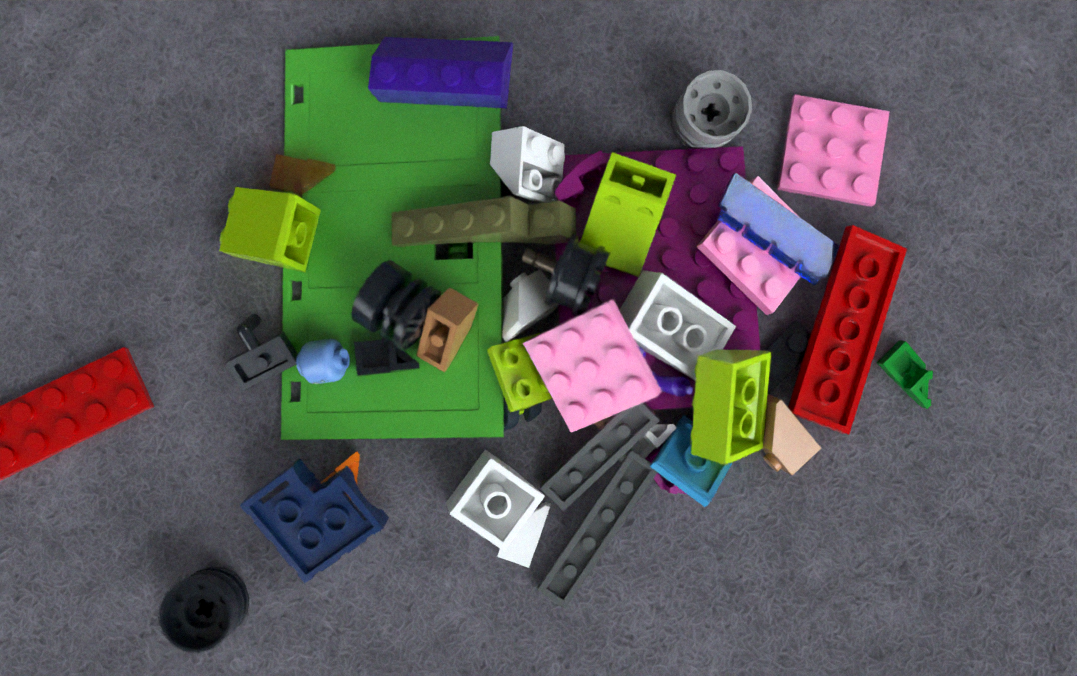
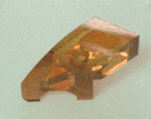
M276 154L269 186L273 189L304 194L335 172L336 165L308 158L306 161Z

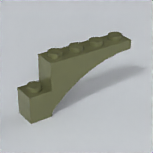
M504 197L392 212V245L396 247L474 242L542 243L547 245L566 243L573 234L576 235V209L561 201L528 205L513 197Z

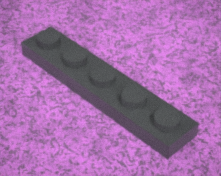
M632 449L629 450L538 585L537 591L566 609L657 474L650 467L651 462Z

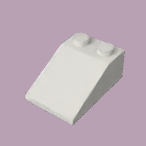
M643 270L619 310L638 346L695 381L697 356L714 350H723L736 328L734 324L664 274Z

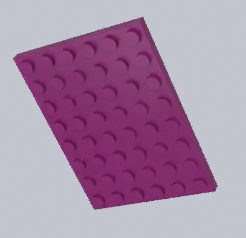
M743 147L617 152L616 154L676 174L641 273L644 270L664 274L734 324L736 328L723 350H760L757 306L697 248V245L730 207V202L733 203L747 186ZM603 153L609 162L612 153ZM593 154L565 155L562 180L577 165ZM604 173L582 183L584 192L581 198L574 199L571 196L562 201L576 209V235L578 236V242L581 241ZM568 242L555 244V260L558 261ZM605 266L603 272L597 270L601 273V279L594 295L587 294V296L591 297L587 311L611 299L614 300L620 310L638 280L636 276ZM558 305L559 325L575 317L571 315L572 309ZM646 352L647 356L644 359L653 372L661 376L686 377L693 388V392L681 397L661 392L657 397L647 400L645 403L652 410L693 408L696 381Z

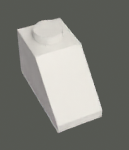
M541 270L529 276L524 272L510 283L512 289L503 298L502 337L506 342L548 317L560 305L552 302L550 306L544 304L550 281Z

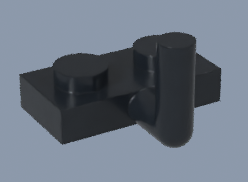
M251 314L236 330L247 350L230 358L225 363L242 391L297 365L298 353L285 332L262 343L258 342L252 332L261 323V318L257 314Z

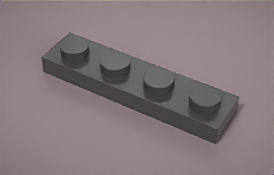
M645 402L612 415L541 483L540 489L565 511L660 421L659 416Z

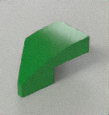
M899 340L877 364L918 405L928 409L931 406V399H928L929 379L933 377V371L926 369V364L906 341Z

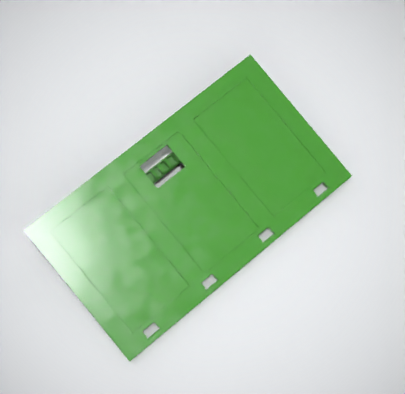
M492 36L448 40L500 42V37ZM380 44L286 50L284 193L293 194L294 183L303 184L302 198L321 209L306 272L283 268L282 332H285L297 353L301 351V348L307 342L335 339L347 350L350 363L341 380L329 383L312 384L308 382L298 372L297 365L282 371L281 440L504 437V395L487 352L488 348L503 343L502 242H474L473 259H468V243H448L449 259L436 260V244L407 247L392 245V212L502 198V179L490 165L492 132L501 130V108L379 102L368 90L371 58ZM295 86L304 87L303 103L294 104ZM393 261L412 273V281L420 278L427 283V287L431 285L441 291V295L450 287L478 303L472 327L445 372L416 356L420 337L413 346L404 351L419 362L420 369L357 376L354 342L382 340L381 330L375 333L371 332L352 320V307L366 279L383 262ZM293 281L302 282L301 300L292 301ZM291 381L301 382L300 402H291Z

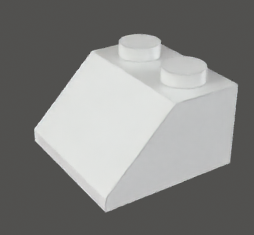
M485 449L448 499L446 505L450 515L505 551L545 496L514 469Z

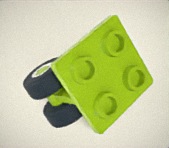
M540 333L494 345L487 349L504 395V431L514 428L522 414L525 421L530 422L541 413V402L553 399L523 344Z

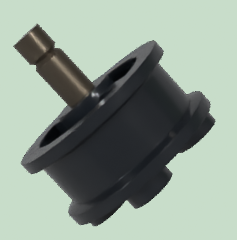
M573 234L558 261L540 253L537 254V252L528 248L524 252L522 261L530 265L534 264L535 267L552 273L551 283L544 304L550 306L552 302L565 306L572 309L571 315L576 317L578 314L580 315L587 311L591 301V297L587 296V294L594 295L601 279V273L597 270L603 272L610 252L605 251V247L602 245L595 249L578 242V236Z

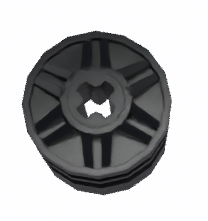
M388 260L380 264L370 274L359 290L352 307V320L371 332L375 333L381 330V338L383 340L392 342L394 347L405 351L413 346L421 337L428 309L441 296V291L431 285L427 287V283L420 278L412 281V273L393 261Z
M211 566L196 571L170 589L161 602L159 623L163 635L171 645L184 652L201 653L215 648L242 624L248 613L249 595L246 585L236 573L223 567ZM213 601L215 607L208 608L206 602Z

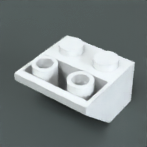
M524 126L492 132L490 165L513 194L538 203L558 201L554 192L563 178L565 144Z

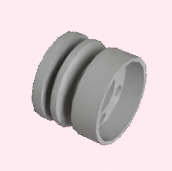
M723 70L707 71L697 76L676 101L672 112V125L678 139L691 149L721 148L725 146L748 123L752 112L751 95L746 85L736 75ZM704 111H708V116L713 118L710 122L707 121V116L702 114Z

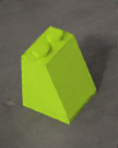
M235 187L234 195L228 203L229 214L226 226L220 234L221 246L219 251L238 258L306 272L321 209L296 194Z

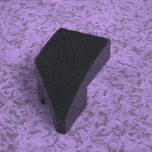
M383 339L354 342L358 377L420 369L419 362L410 357L406 352L394 347L392 342H387Z

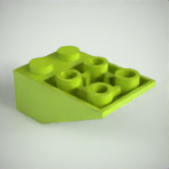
M612 152L580 242L595 249L600 245L604 246L605 251L610 252L605 266L639 278L676 174Z

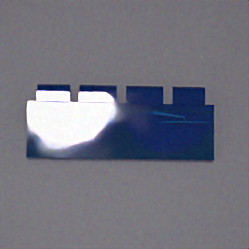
M735 172L731 176L717 205L722 209L717 219L735 232H739L745 225L742 236L763 251L770 244H773L768 254L789 269H792L797 264L794 272L812 285H816L821 278H826L839 245Z

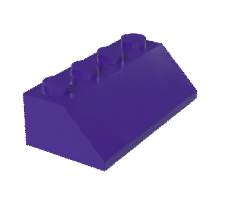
M384 37L371 58L368 90L379 102L507 109L513 43Z

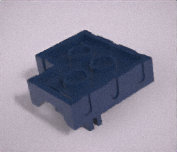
M300 458L269 483L248 495L239 505L246 514L252 517L255 521L254 524L265 537L272 541L276 546V550L290 567L293 566L298 572L297 575L304 583L311 580L319 571L322 572L338 561L343 554L351 552L364 543L369 536L381 531L389 519L383 509L376 508L363 496L355 482L354 474L348 466L321 484L319 479L315 478L314 473L306 467ZM287 480L288 486L266 502L262 501L261 498Z

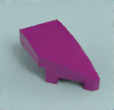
M602 150L585 159L562 180L554 192L558 201L562 202L571 196L574 199L581 198L584 192L582 183L605 172L608 161Z

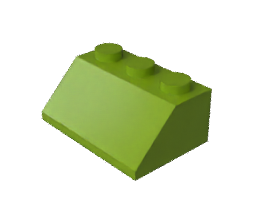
M714 350L697 356V363L695 365L696 386L693 398L694 417L693 428L690 434L692 455L727 465L763 449L771 360L770 351Z

